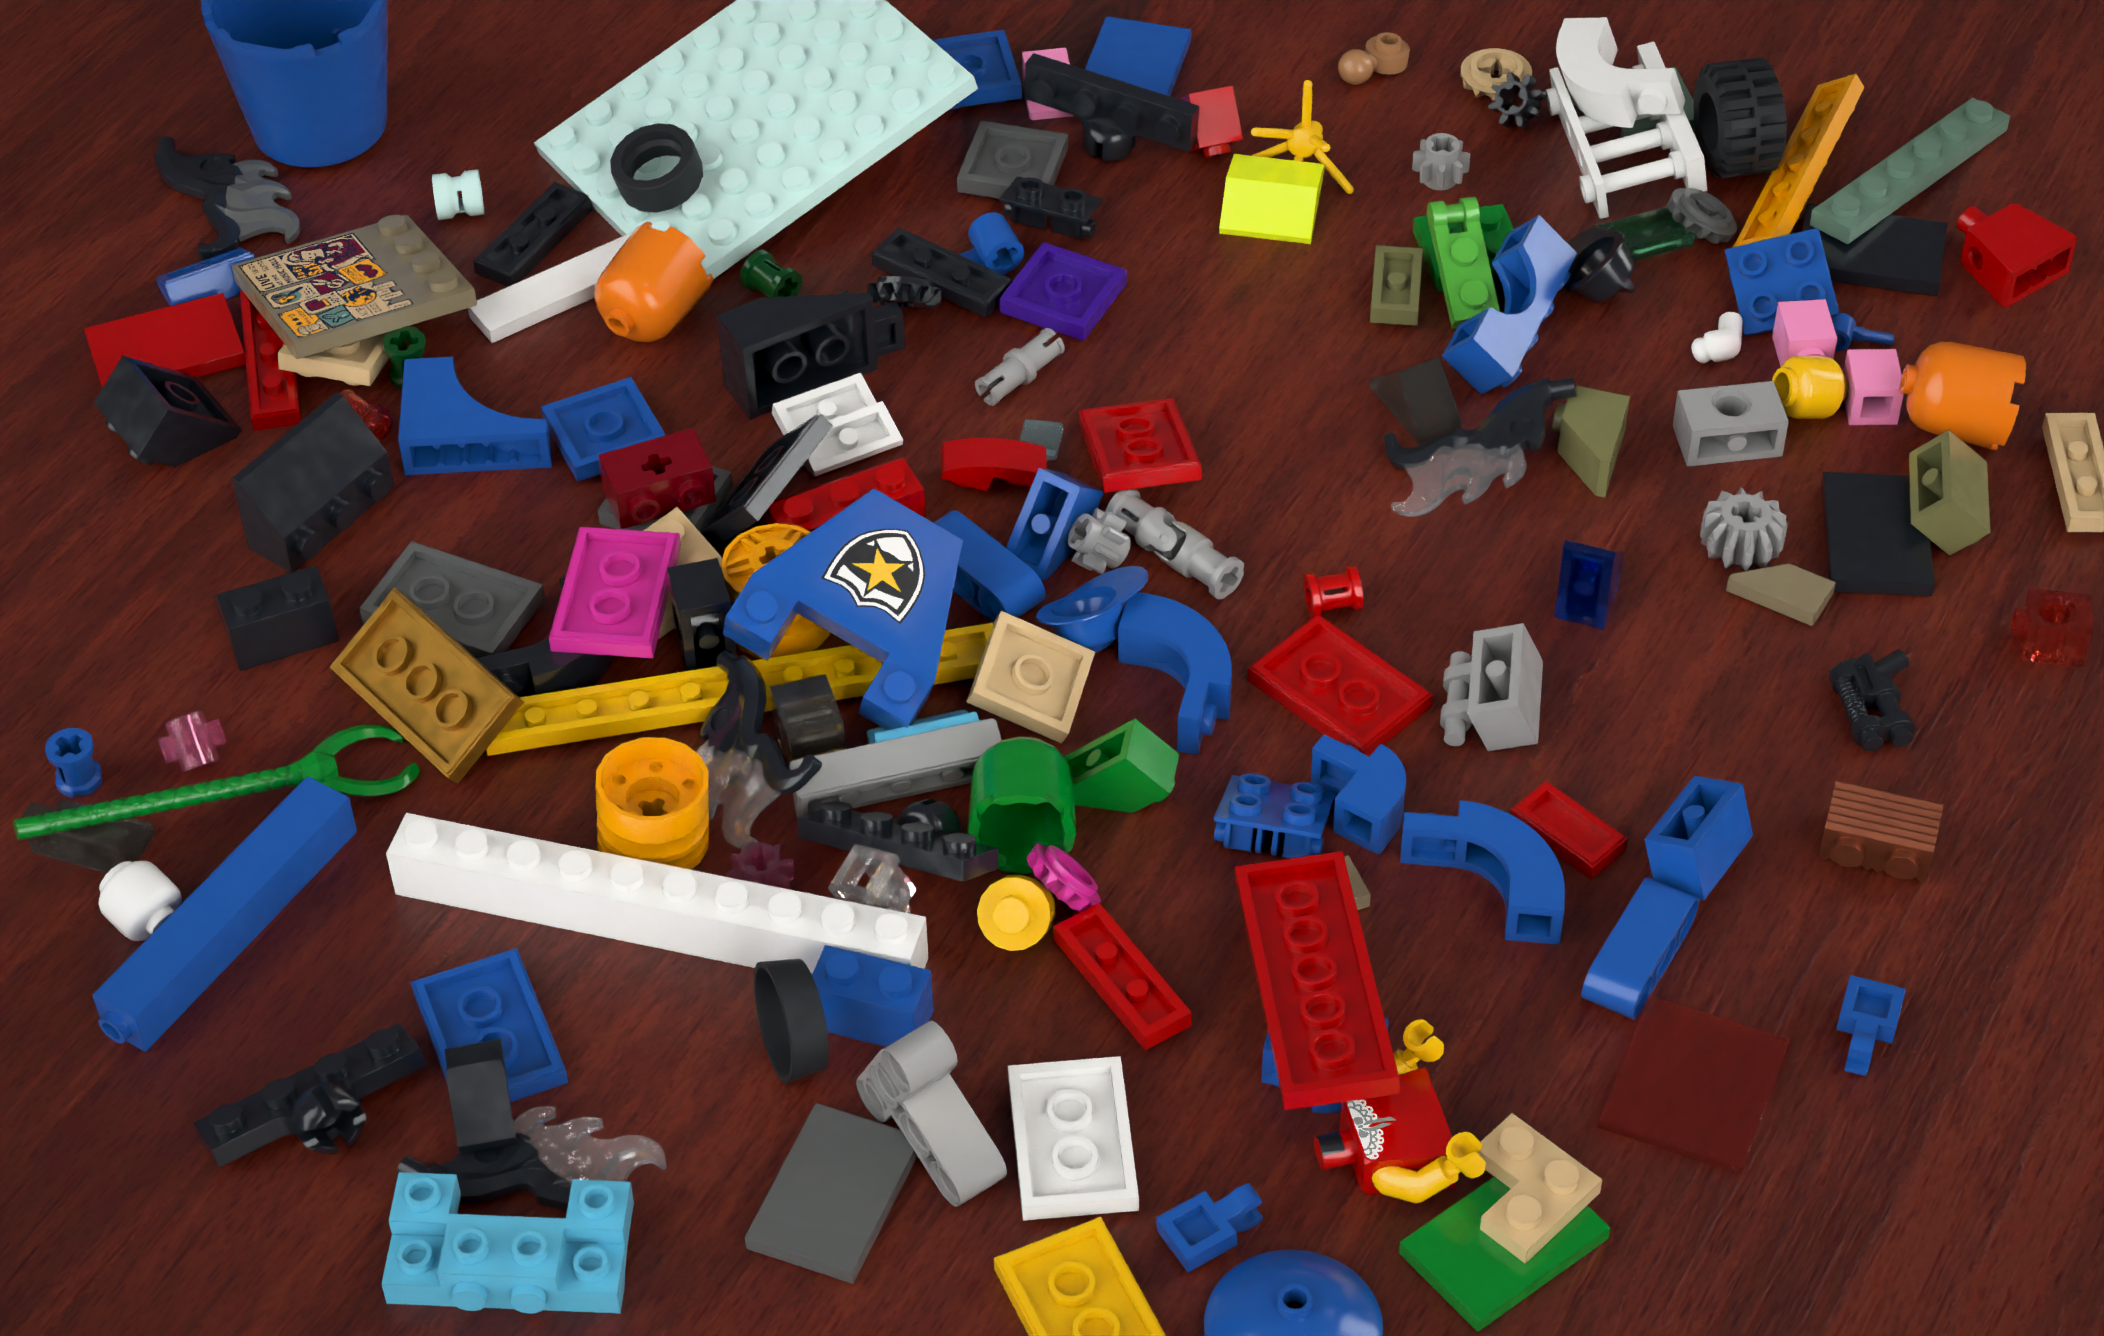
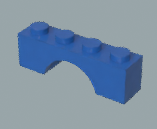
M1540 215L1507 233L1492 261V265L1500 278L1504 290V313L1489 307L1459 324L1442 355L1481 395L1499 385L1502 388L1507 387L1520 375L1523 369L1520 363L1525 353L1537 342L1539 335L1536 332L1541 322L1553 311L1555 304L1552 301L1557 291L1567 283L1571 275L1568 270L1577 252Z

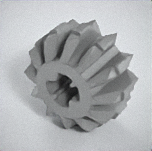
M1742 487L1736 495L1721 491L1719 498L1716 501H1709L1707 508L1704 510L1700 528L1701 544L1707 547L1708 558H1722L1725 569L1733 564L1741 565L1744 571H1747L1752 564L1766 568L1768 562L1772 558H1778L1783 550L1788 526L1786 515L1780 512L1779 501H1765L1762 491L1755 495L1746 494Z

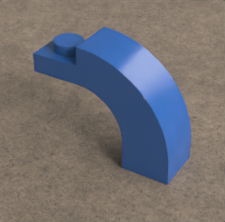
M1137 592L1126 600L1118 627V662L1161 670L1174 677L1183 686L1185 693L1178 714L1177 752L1198 755L1203 734L1212 736L1216 718L1229 720L1231 711L1232 664L1227 645L1217 629L1206 618L1184 604L1162 596Z
M1463 800L1459 801L1458 816L1404 812L1400 863L1460 868L1481 875L1497 888L1504 900L1506 908L1504 940L1560 945L1565 902L1563 873L1554 852L1534 829L1515 816L1500 809Z

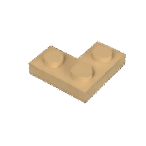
M1513 1113L1481 1141L1483 1146L1477 1153L1486 1162L1485 1170L1508 1186L1510 1190L1481 1216L1480 1230L1526 1264L1600 1194L1602 1179Z

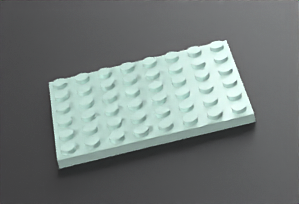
M736 0L539 138L534 144L538 153L575 190L589 195L588 197L594 209L621 236L631 235L638 226L645 222H651L652 228L666 232L670 226L674 227L691 238L704 252L706 257L702 260L701 264L706 274L711 273L714 279L976 91L978 87L971 73L886 0ZM657 123L673 124L685 130L693 140L702 161L703 178L698 190L686 202L677 207L657 213L639 211L629 206L621 196L611 174L610 159L615 147L631 132L640 127ZM666 155L654 158L643 164L636 171L633 179L647 181L660 178L669 173L679 163L680 157Z

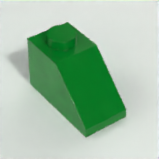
M1133 719L1064 756L1067 759L1073 778L1075 805L1134 813L1152 803H1159L1170 795L1174 788V776L1179 753L1137 719Z

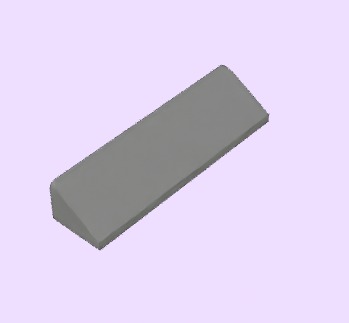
M990 718L816 755L814 757L822 762L821 769L806 785L793 793L797 819L799 816L820 810V805L825 802H846L851 804L852 808L972 783L977 760L986 749L1002 741L995 719ZM804 758L790 762L789 769L794 770L798 768Z

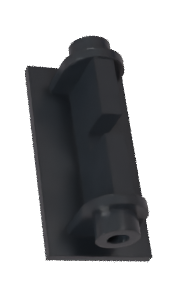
M1019 176L1015 178L1000 197V203L1005 204L1004 215L1011 217L1013 223H1020L1044 230L1047 226V218L1050 216L1053 217L1052 232L1074 237L1078 240H1083L1084 237H1093L1096 230V220L1090 218L1103 201V198L1086 194L1079 189H1066L1043 183L1037 178H1023Z

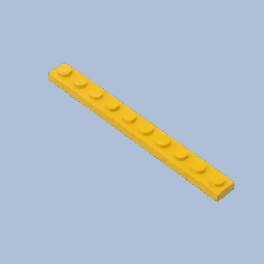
M993 623L945 630L934 685L975 678ZM853 645L772 657L769 660L760 659L752 661L760 671L766 684L767 699L764 712L864 696L883 665L882 662ZM718 666L519 697L524 703L487 747V755L491 756L704 722L709 712L725 693L729 683L727 679L728 674Z

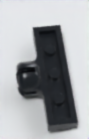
M1033 53L1026 62L1024 99L1078 117L1082 123L1083 147L1093 158L1098 156V143H1102V160L1104 162H1116L1125 159L1131 153V148L1136 145V136L1190 152L1197 142L1200 107L1198 105Z
M924 799L912 803L903 809L898 818L894 819L891 814L884 812L861 813L853 811L851 804L838 801L822 803L820 810L798 817V838L964 882L998 869V848L977 843L976 837L973 835L955 833L960 831L961 822L953 808L942 801L937 802L934 799Z
M398 1023L388 1029L373 1032L365 1040L341 1052L323 1056L314 1065L287 1078L274 1080L268 1083L262 1090L233 1104L222 1105L216 1108L210 1115L193 1124L199 1140L218 1167L290 1134L298 1136L308 1149L316 1153H339L337 1146L332 1140L340 1136L346 1146L350 1147L360 1137L364 1128L366 1115L359 1106L362 1104L359 1100L425 1067L426 1063L420 1047L402 1025Z

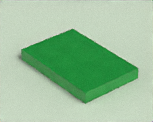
M1493 1177L1400 1242L1399 1254L1479 1332L1608 1240L1610 1227L1590 1207L1586 1206L1525 1264L1480 1230L1481 1216L1510 1190L1508 1186L1496 1177Z

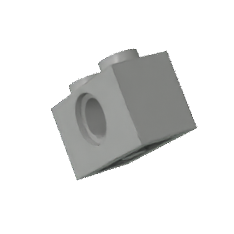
M1774 381L1679 390L1677 392L1673 429L1686 466L1783 456L1789 421Z

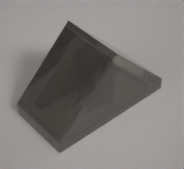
M1439 357L1410 363L1369 379V387L1419 445L1455 428H1461L1462 421Z

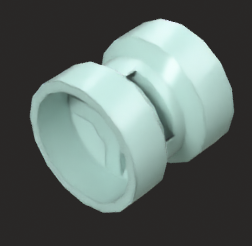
M478 169L464 171L461 176L450 177L446 173L432 175L438 220L452 219L456 213H467L469 216L484 215L482 188ZM459 191H462L463 198H459Z

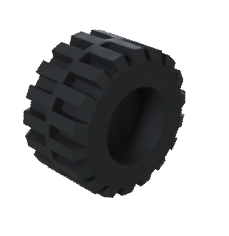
M1755 57L1704 65L1697 78L1693 109L1697 141L1709 171H1711L1715 178L1719 179L1775 171L1781 163L1785 149L1787 121L1782 89L1770 63L1763 57Z

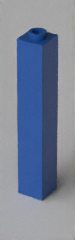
M307 776L92 995L100 1017L98 1024L101 1030L117 1043L123 1044L126 1041L146 1052L356 834L357 829L349 797Z

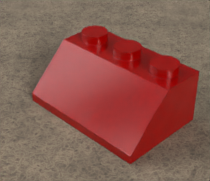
M900 458L883 462L776 499L759 521L756 522V525L780 523L796 525L812 532L872 489L880 491L926 518L924 488L905 459Z

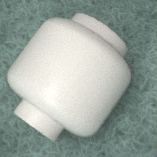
M124 861L117 864L104 876L99 887L100 897L98 904L101 913L125 937L132 941L147 940L182 902L179 888L149 861Z

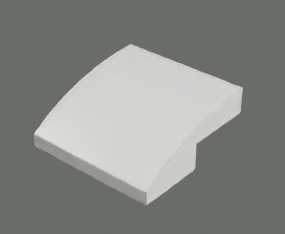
M861 373L774 403L772 407V415L783 435L815 415L822 414L833 425L803 464L814 477L903 445V438L883 401L876 402Z

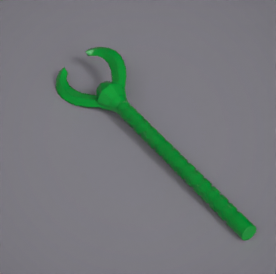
M363 724L346 728L329 736L318 744L313 751H310L298 761L284 767L247 773L243 776H231L227 779L221 778L211 782L196 783L195 785L191 784L165 789L161 792L155 791L145 795L140 794L129 796L128 798L114 799L111 802L104 801L94 805L73 807L61 811L48 812L44 815L38 814L13 820V826L17 840L53 834L54 832L59 833L71 829L88 827V825L94 826L104 824L105 822L119 821L122 818L129 819L139 815L144 816L154 814L155 812L159 813L171 809L185 808L188 805L195 806L205 802L210 803L220 801L221 799L235 798L238 795L245 796L254 792L260 793L270 789L285 788L286 786L297 787L307 776L341 793L361 796L385 795L406 788L417 778L420 769L413 762L401 774L389 779L376 781L356 780L338 776L334 755L344 747L359 740L372 737H384L403 743L404 737L395 728L378 724Z

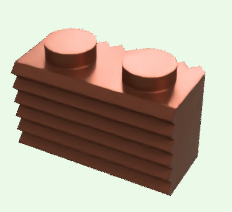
M1836 781L1819 856L1823 860L1830 858L1834 863L1836 862L1845 867L1856 868L1863 866L1866 870L1873 868L1877 873L1884 870L1888 875L1898 879L1911 880L1917 878L1920 882L1926 881L1934 854L1944 805Z

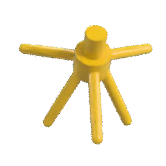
M1305 80L1302 96V122L1296 125L1294 129L1252 128L1251 134L1255 137L1287 139V141L1251 156L1272 158L1290 151L1295 156L1293 161L1303 162L1304 158L1314 155L1321 164H1325L1324 168L1347 194H1352L1354 192L1353 186L1324 153L1330 151V145L1323 140L1322 125L1317 121H1311L1312 82Z

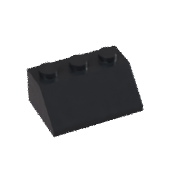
M337 392L232 477L249 549L290 573L296 571L306 561L315 557L326 544L340 532L349 528L360 515L377 501L383 499L394 487L388 452L345 397Z

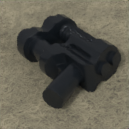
M1899 649L1875 663L1869 653H1864L1857 659L1850 658L1840 662L1829 672V681L1833 691L1839 695L1850 721V732L1853 740L1857 745L1863 746L1866 751L1879 749L1882 747L1884 740L1892 742L1895 747L1907 746L1913 740L1912 734L1915 730V725L1910 714L1901 710L1899 705L1901 699L1900 689L1896 682L1890 678L1909 666L1908 657ZM1867 709L1879 710L1881 717L1869 715Z

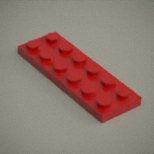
M1343 851L1235 866L1236 885L1284 1110L1400 1094L1399 1075Z

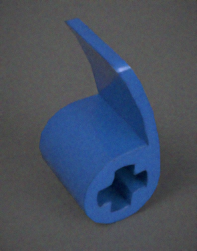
M992 212L979 216L973 221L968 231V237L974 248L959 254L1005 275L1020 264L1024 256V249L1005 217L999 213Z

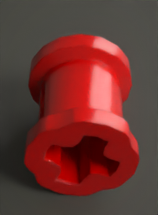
M1355 565L1346 566L1344 572L1315 576L1312 572L1304 573V596L1311 618L1317 614L1321 616L1323 611L1351 607L1353 611L1363 609L1362 584ZM1342 589L1341 593L1324 595L1326 590Z

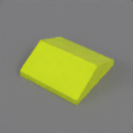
M1234 154L1226 176L1219 234L1311 244L1325 164Z

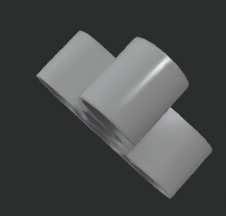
M931 1020L881 1049L857 1078L856 1085L865 1107L876 1120L883 1123L892 1117L894 1118L944 1198L953 1206L958 1207L1004 1179L1007 1175V1169L996 1145L950 1075V1072L957 1066L958 1062L951 1040L945 1031L936 1022Z

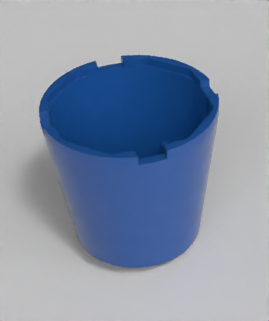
M201 0V11L205 26L254 141L264 154L278 162L291 166L323 167L353 159L367 151L379 140L387 124L388 0Z

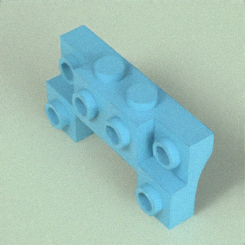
M398 1173L389 1216L392 1236L382 1279V1288L387 1304L454 1306L466 1311H477L483 1308L515 1309L529 1314L538 1313L542 1310L621 1314L625 1287L627 1246L634 1206L631 1182L572 1179L566 1218L457 1214L461 1197L457 1174Z

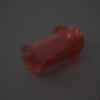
M350 389L339 393L345 397L379 441L388 436L392 429L393 421L386 407L380 404L373 405Z

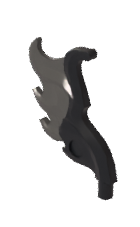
M163 136L158 139L157 153L154 154V159L160 176L167 185L176 191L205 200L202 203L203 213L219 235L214 243L197 246L200 260L203 261L234 250L241 241L266 232L285 234L287 244H290L300 234L298 216L292 210L281 207L274 202L277 198L291 200V192L281 183L262 178L264 175L270 177L278 176L277 168L271 163L255 159L236 163L235 155L224 153H211L192 157L182 156L176 151L173 138Z

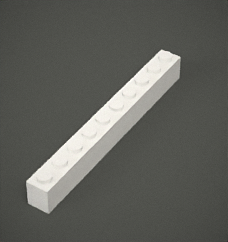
M410 813L405 814L386 852L396 895L755 968L758 962L801 959L812 974L825 945L925 969L928 961L926 917Z

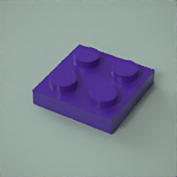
M1043 242L1000 297V313L1085 341L1126 286L1127 270Z

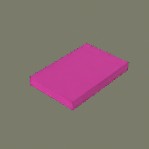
M579 527L549 636L551 651L653 658L670 593L667 568L675 567L681 548L680 534Z

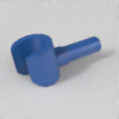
M1840 313L1832 318L1837 336L1835 351L1846 350L1852 340L1890 346L1894 342V334L1858 327L1852 316L1846 313Z

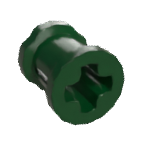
M764 250L751 254L743 264L740 272V282L745 288L752 291L758 290L768 297L797 296L803 283L801 274L792 268H783L774 261L772 254Z
M410 326L387 333L382 341L384 352L391 359V365L388 370L390 382L400 390H402L405 359L424 358L423 352L427 346L425 334L417 328ZM405 340H409V341H410V345L408 346V350H407V347H406V342H405Z

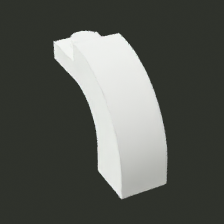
M1607 17L1564 18L1557 38V59L1570 96L1578 109L1585 115L1610 126L1633 128L1637 115L1681 114L1685 98L1675 68L1625 69L1615 67L1613 62L1618 48Z

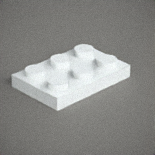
M1121 1056L1009 1065L1008 1082L1023 1221L1139 1211V1194Z

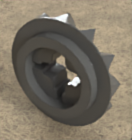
M1678 188L1673 191L1667 207L1673 213V219L1685 226V231H1691L1696 234L1698 239L1704 237L1711 243L1718 244L1719 242L1730 241L1737 231V224L1730 210L1720 200L1709 193L1693 188Z

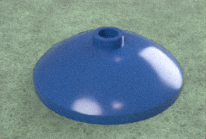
M1285 1249L1269 1251L1248 1258L1222 1277L1207 1302L1204 1317V1336H1383V1320L1379 1304L1372 1290L1348 1266L1317 1252ZM1298 1303L1303 1305V1307L1292 1309L1287 1307L1286 1304Z

